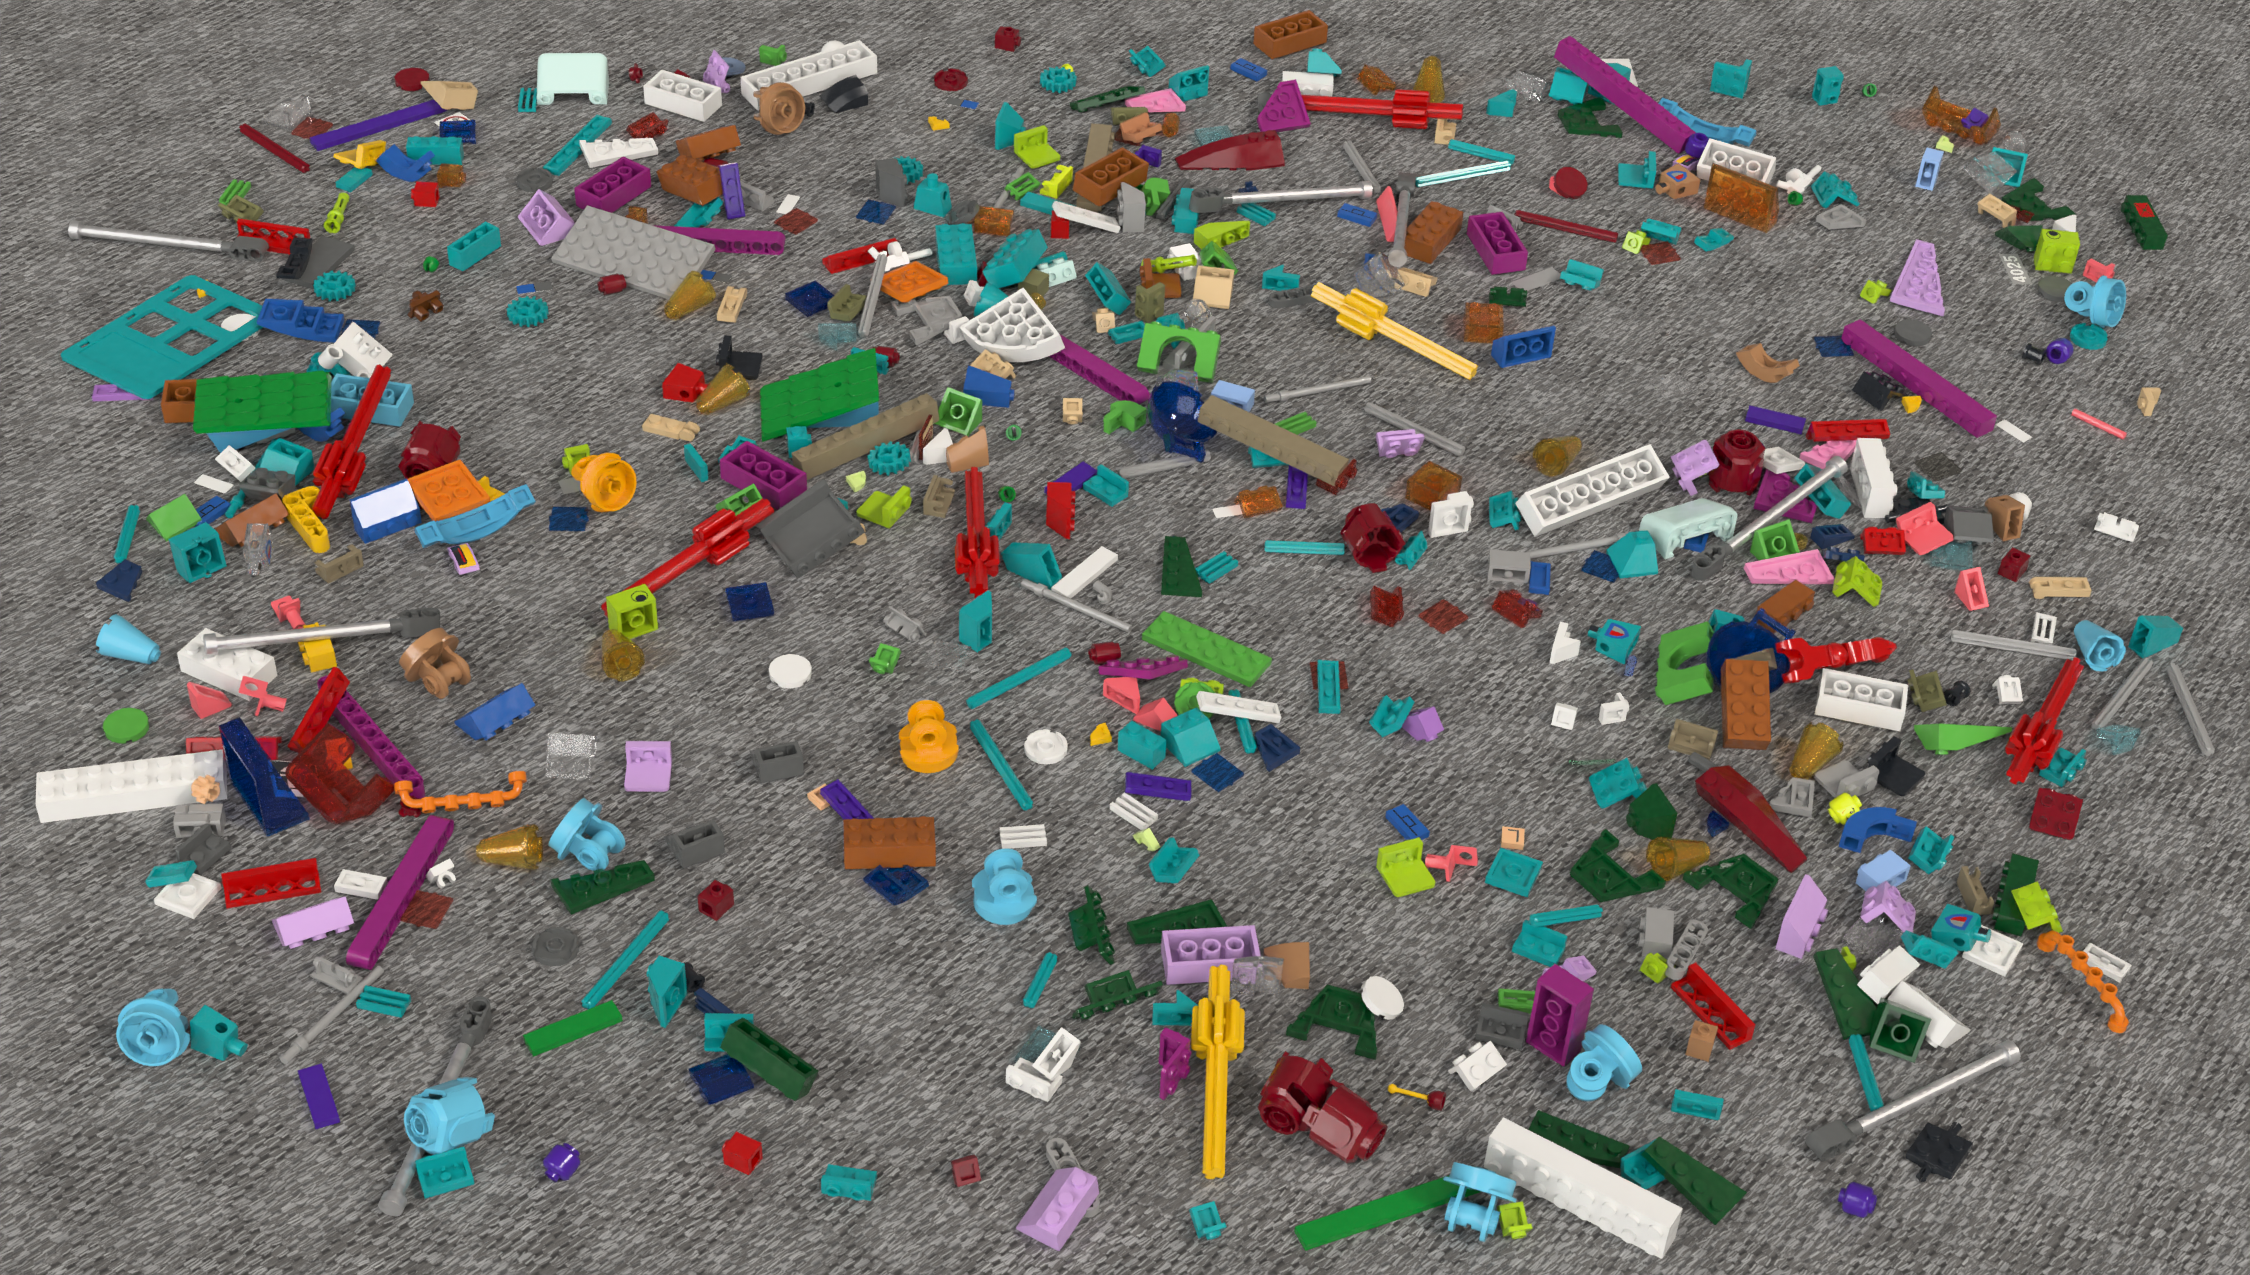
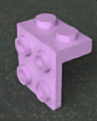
M1415 429L1377 432L1376 434L1379 456H1386L1387 458H1393L1402 454L1413 456L1418 453L1425 439L1424 434H1416Z
M1703 440L1671 456L1675 465L1672 469L1677 479L1681 477L1678 481L1683 491L1688 490L1690 496L1698 493L1692 480L1719 466L1707 440Z
M626 741L627 766L624 783L625 790L639 792L668 791L672 768L671 741Z
M1884 881L1877 887H1870L1865 892L1860 916L1865 923L1885 912L1903 932L1907 930L1913 933L1916 915L1915 908L1910 902H1906L1901 897L1900 892L1895 886H1891L1887 881Z

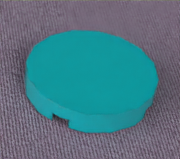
M2086 323L2077 324L2072 327L2070 339L2075 345L2089 350L2103 348L2108 339L2107 332L2094 324H2091V326H2086Z

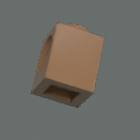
M1695 1020L1685 1055L1709 1062L1718 1027Z

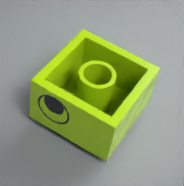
M2042 229L2034 254L2035 270L2072 274L2080 247L2078 232Z
M646 584L606 597L609 629L619 643L658 630L656 598Z

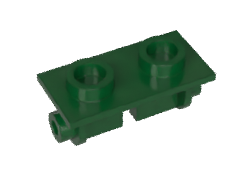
M1494 286V288H1490L1489 304L1526 307L1527 290H1524V288H1511L1510 293H1507V287Z

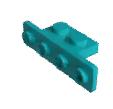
M717 197L703 206L694 203L674 226L698 228L703 225L705 227L712 221L711 217H714L721 211L719 208L724 202L720 197Z

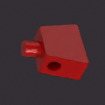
M677 363L662 383L663 398L694 402L700 394L709 396L712 391V385L705 384L702 371Z

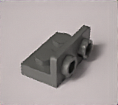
M206 823L182 843L175 852L178 862L194 860L197 865L194 873L201 876L231 849V844L214 835L211 825Z

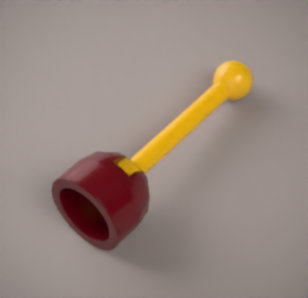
M1390 1084L1387 1088L1388 1092L1392 1094L1397 1092L1425 1099L1430 1108L1442 1111L1446 1100V1092L1434 1090L1425 1095L1398 1088L1395 1084Z

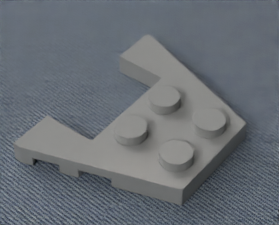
M950 296L926 298V301L916 302L915 299H911L908 303L899 304L898 301L891 302L897 316L916 311L925 324L923 327L910 330V337L915 345H919L949 329L950 321L962 318L961 312Z

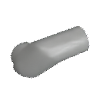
M1099 580L1093 584V589L1099 593L1097 595L1098 602L1106 605L1111 601L1112 590Z

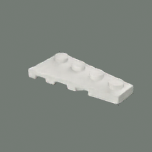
M653 138L629 139L627 142L620 139H613V142L595 140L593 143L579 140L581 150L590 168L612 164L623 156L633 160L658 155V148Z

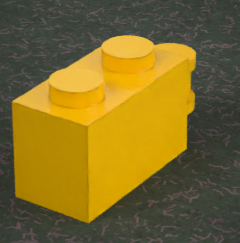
M315 622L314 624L303 625V628L320 626L318 622ZM330 638L298 642L300 652H305L302 653L304 665H309L311 673L337 667L335 652Z

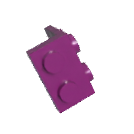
M1166 1027L1160 1033L1159 1064L1163 1066L1159 1096L1162 1100H1165L1169 1094L1173 1095L1181 1078L1185 1079L1190 1072L1189 1059L1192 1053L1190 1050V1039Z

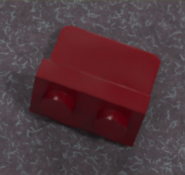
M2039 788L2035 796V805L2029 828L2036 832L2072 840L2083 799L2072 794L2058 793L2050 788Z

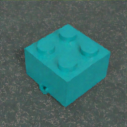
M207 522L169 539L177 572L188 583H192L202 577L209 578L213 572L227 566L219 533Z

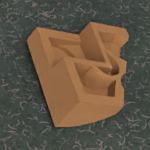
M980 426L978 428L979 431L970 437L966 435L958 443H953L946 448V463L951 473L968 470L971 467L989 465L987 436L984 426Z
M1309 942L1284 943L1264 948V956L1269 958L1272 963V969L1280 976V981L1285 988L1309 989Z

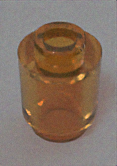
M1167 113L1163 117L1162 132L1167 137H1173L1178 133L1180 118L1177 114Z

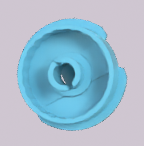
M2101 276L2095 287L2083 281L2071 284L2065 292L2064 300L2070 310L2078 312L2082 316L2090 317L2092 324H2097L2102 328L2105 326L2114 327L2119 323L2125 309L2126 287L2122 280Z
M583 798L561 821L548 843L549 847L558 852L557 858L559 860H563L571 852L586 868L592 871L604 870L609 864L607 854L609 852L619 853L625 847V838L621 831L613 824L598 818L602 810L600 803L594 805ZM586 834H588V835L591 836L592 838H591V839H585L584 836H585Z
M999 849L992 852L984 861L985 869L978 872L972 879L974 908L983 919L994 924L1010 925L1018 923L1030 914L1032 908L1037 903V896L1034 895V889L1031 884L1032 877L1021 869L1023 865L1022 856L1016 850Z
M174 989L150 991L143 998L128 1003L118 1016L119 1025L116 1032L117 1042L124 1054L133 1061L146 1066H160L180 1056L190 1042V1035L185 1031L189 1026V1022L185 1016L181 1015L179 1009L174 1006L179 999Z
M1599 1024L1592 1031L1588 1030L1585 1033V1040L1582 1041V1047L1585 1052L1580 1053L1574 1058L1566 1078L1570 1093L1582 1101H1594L1604 1094L1610 1080L1616 1085L1627 1089L1630 1086L1629 1083L1642 1072V1064L1637 1054L1625 1039L1612 1028Z
M1453 1162L1450 1176H1444L1443 1178L1446 1182L1460 1186L1457 1197H1451L1447 1206L1445 1220L1449 1221L1448 1231L1454 1232L1456 1225L1467 1227L1469 1224L1471 1229L1481 1232L1479 1240L1482 1242L1486 1241L1488 1234L1494 1235L1500 1216V1212L1495 1211L1498 1199L1513 1203L1517 1201L1516 1198L1512 1197L1516 1181L1481 1167H1472ZM1474 1189L1489 1194L1491 1196L1489 1206L1485 1207L1464 1200L1466 1190Z

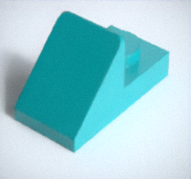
M1511 89L1488 99L1486 114L1513 117L1517 91Z
M1284 265L1263 272V289L1282 291L1299 288L1300 275L1284 273Z
M1176 990L1175 1003H1153L1152 1025L1192 1026V1008L1199 1005L1181 991Z

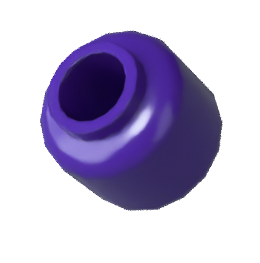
M1703 133L1690 135L1685 146V152L1694 158L1700 159L1709 139Z
M2057 338L2047 346L2046 356L2052 363L2062 364L2073 355V345L2065 338Z
M567 1143L553 1146L543 1160V1166L546 1169L545 1175L555 1182L558 1179L563 1181L569 1180L581 1164L579 1159L580 1153Z
M1850 1182L1847 1188H1841L1838 1202L1842 1203V1210L1845 1213L1865 1218L1868 1214H1873L1877 1195L1874 1194L1873 1188L1870 1186Z

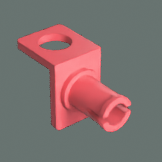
M286 596L271 602V607L280 622L288 620L293 629H301L303 625H306L300 616L299 598L292 600L291 596Z
M243 676L239 693L260 698L255 716L259 715L260 708H263V706L283 712L287 698L267 694L268 682ZM251 683L256 685L258 689L252 691L247 689L245 685Z
M1451 845L1447 856L1427 854L1425 860L1427 868L1444 869L1446 881L1448 882L1451 880L1455 864L1477 866L1478 864L1476 848ZM1467 852L1472 856V859H1464L1460 856V853Z

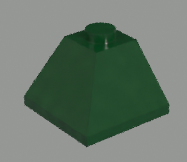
M2007 226L1996 231L1995 236L2020 250H2026L2027 253L2035 252L2043 226Z
M1655 783L1630 804L1626 821L1628 826L1632 827L1637 835L1668 845L1671 844L1678 813L1658 784Z
M1881 997L1872 1020L1869 1047L1915 1063L1932 1019L1904 1005Z

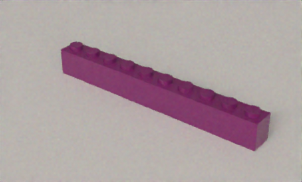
M1568 36L1559 41L1554 58L1675 152L1680 154L1685 151L1689 136L1695 134V131L1589 51L1588 48L1576 41L1575 38Z
M1861 319L1844 326L1842 342L1913 393L1921 396L1923 400L1976 438L1993 431L1997 415Z

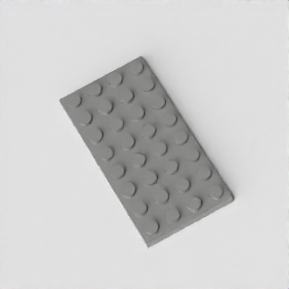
M587 205L551 259L553 263L597 277L616 273L619 275L623 274L626 286L681 303L716 249L714 244Z

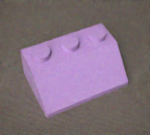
M540 189L537 190L518 215L519 220L541 246L565 239L575 224L553 196Z
M1805 874L1783 918L1776 945L1777 950L1802 959L1805 951H1811L1814 943L1812 937L1817 938L1821 928L1819 922L1824 923L1828 914V910L1825 909L1827 899L1809 875Z
M346 896L271 919L282 946L289 945L290 949L304 945L303 940L311 937L313 941L327 937L326 932L335 930L336 934L349 930L348 925L354 923Z
M1077 1167L1057 1169L1021 1219L1016 1229L1060 1251L1085 1215L1086 1210L1090 1208L1098 1196L1097 1177Z

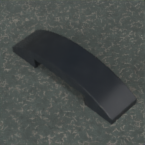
M293 238L290 245V255L285 266H280L276 278H301L309 262L313 243L312 238Z

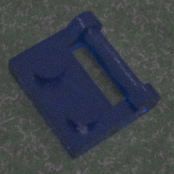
M475 120L440 121V137L462 138V143L471 142V144H476Z

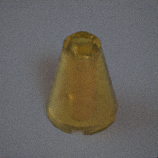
M1429 56L1424 59L1412 90L1429 91L1431 96L1430 102L1441 103L1445 98L1441 61L1436 56Z
M691 271L682 280L664 305V312L668 318L677 320L714 301V298H716L715 290L709 281L705 283L701 279L703 277L701 273Z
M724 365L696 399V407L702 414L706 413L709 415L750 395L748 393L750 387L740 372L735 373L732 370L734 368L732 365Z
M1573 435L1541 440L1533 450V459L1536 460L1537 469L1549 477L1561 475L1581 451L1582 443L1578 437Z
M616 629L606 631L602 636V668L606 675L621 682L638 676L640 669L645 664V657L641 648Z
M1812 722L1804 727L1789 768L1792 777L1808 780L1841 753L1844 744L1843 741L1840 743L1838 740L1839 734L1835 730L1819 722L1817 725H1811Z
M527 824L482 839L476 846V855L485 863L529 870L538 869L539 866L536 864L537 862H542L543 859L542 837H537L536 834L539 828L535 824Z
M1657 837L1649 842L1646 849L1647 863L1650 862L1652 869L1665 881H1670L1686 871L1706 863L1710 856V849L1704 841Z

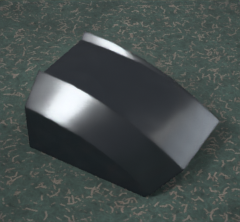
M857 75L847 77L835 83L819 95L835 113L868 105L866 86L859 80Z

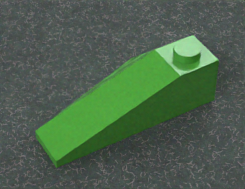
M1924 724L1914 725V730L1926 750H1935V755H1948V751L1960 750L2012 732V727Z

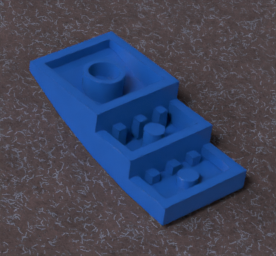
M265 299L257 319V325L297 338L335 343L344 323V314L324 313V307L304 306L303 300Z

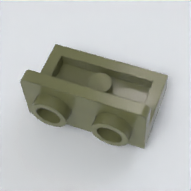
M1146 107L1111 108L1113 125H1120V123L1144 112L1148 113V109Z
M235 195L227 206L222 203L218 204V207L222 210L221 214L229 220L233 218L236 223L238 219L257 221L264 212L261 207L238 195Z
M1159 282L1148 289L1141 285L1136 286L1135 316L1146 323H1150L1164 315L1165 285Z
M845 284L828 301L831 319L843 320L845 322L851 321L864 308L867 296L852 294L850 285Z
M1909 670L1911 678L1907 679L1911 691L1915 690L1911 695L1914 704H1919L1921 712L1947 705L1937 671L1916 677L1914 670Z

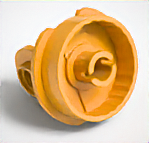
M607 452L600 455H590L580 459L572 468L571 474L573 478L580 481L581 491L591 503V508L597 512L620 510L630 502L635 493V471L630 464L621 460L618 454Z
M932 700L916 702L908 710L909 724L899 732L902 760L908 768L920 773H935L945 770L955 762L958 756L959 745H957L956 727L944 720V709L938 702Z

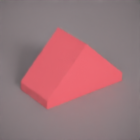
M1980 567L1960 571L1955 588V594L1970 611L1989 607Z
M1120 677L1106 678L1104 680L1103 696L1135 714L1139 712L1140 694L1137 678Z
M188 682L187 688L191 706L200 719L232 706V703L223 692Z
M1163 697L1144 705L1133 718V721L1161 732V723L1178 715Z

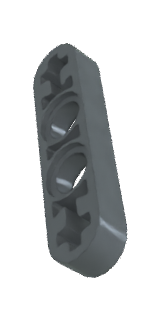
M1322 283L1337 291V287L1335 284ZM1315 285L1273 292L1269 295V305L1273 308H1284L1317 302L1318 300L1308 294L1313 292L1312 289Z

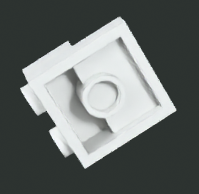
M1467 491L1448 494L1447 500L1432 503L1428 534L1431 538L1468 531L1469 523H1471V508H1473L1474 503L1473 498L1468 495Z

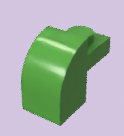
M1150 178L1140 189V191L1144 192L1146 215L1152 216L1160 204L1170 195L1168 180Z
M1117 401L1110 404V413H1107L1103 419V431L1111 434L1120 426H1123L1135 432L1146 424L1147 408L1132 401Z

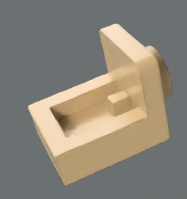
M1098 308L1097 312H1092L1098 333L1108 332V329L1115 328L1114 312L1108 311V308Z
M2160 388L2141 389L2137 405L2144 416L2152 415L2154 406L2157 404L2161 393Z
M1063 398V422L1068 424L1082 422V398Z

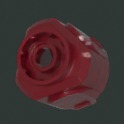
M419 421L410 433L411 436L400 455L403 458L398 467L405 479H409L457 461L460 455V434L453 426L446 430L441 426L423 424V422Z
M1736 429L1720 435L1715 440L1713 446V453L1719 466L1708 472V484L1716 493L1720 492V489H1724L1730 492L1746 491V494L1750 496L1757 489L1760 480L1765 446L1753 433L1746 430Z
M1375 503L1359 505L1353 508L1346 516L1345 526L1340 533L1355 561L1363 567H1368L1372 573L1387 571L1386 564L1392 561L1399 554L1402 546L1405 545L1401 532L1396 529L1385 510L1382 512Z
M1286 1051L1281 1058H1278L1274 1070L1260 1093L1263 1097L1258 1106L1260 1116L1269 1128L1285 1135L1294 1134L1297 1130L1309 1131L1311 1129L1310 1126L1302 1121L1309 1105L1312 1104L1322 1109L1333 1091V1087L1330 1084L1331 1081L1329 1080L1333 1069L1323 1058H1319L1314 1064L1305 1058L1289 1055Z
M1332 1079L1330 1084L1336 1090L1326 1101L1322 1109L1311 1104L1302 1119L1303 1122L1311 1127L1309 1139L1347 1164L1356 1162L1358 1158L1365 1162L1373 1155L1382 1142L1388 1126L1381 1121L1377 1112L1371 1109L1372 1106L1368 1101L1345 1087L1343 1083H1338Z

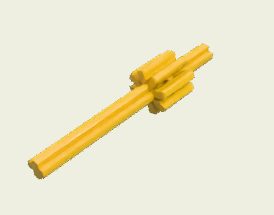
M1320 282L1313 287L1311 297L1340 312L1336 322L1344 328L1367 340L1372 339L1374 333L1377 334L1379 332L1468 380L1475 376L1478 365L1384 316L1388 311V306L1384 302L1357 288L1352 289L1350 295L1347 294L1345 296Z
M1222 964L1218 967L1211 966L1209 968L1208 998L1199 1000V1006L1192 1008L1191 1049L1196 1051L1198 1058L1202 1060L1206 1058L1202 1173L1205 1174L1207 1179L1223 1178L1225 1175L1228 1061L1237 1059V1053H1242L1244 1050L1245 1011L1240 1008V1002L1235 999L1230 1000V971H1228V966Z

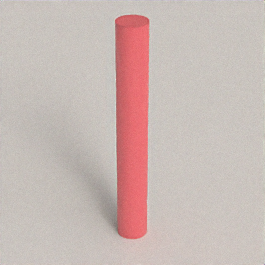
M2074 409L2072 411V416L2116 437L2124 439L2127 435L2126 432L2080 410Z

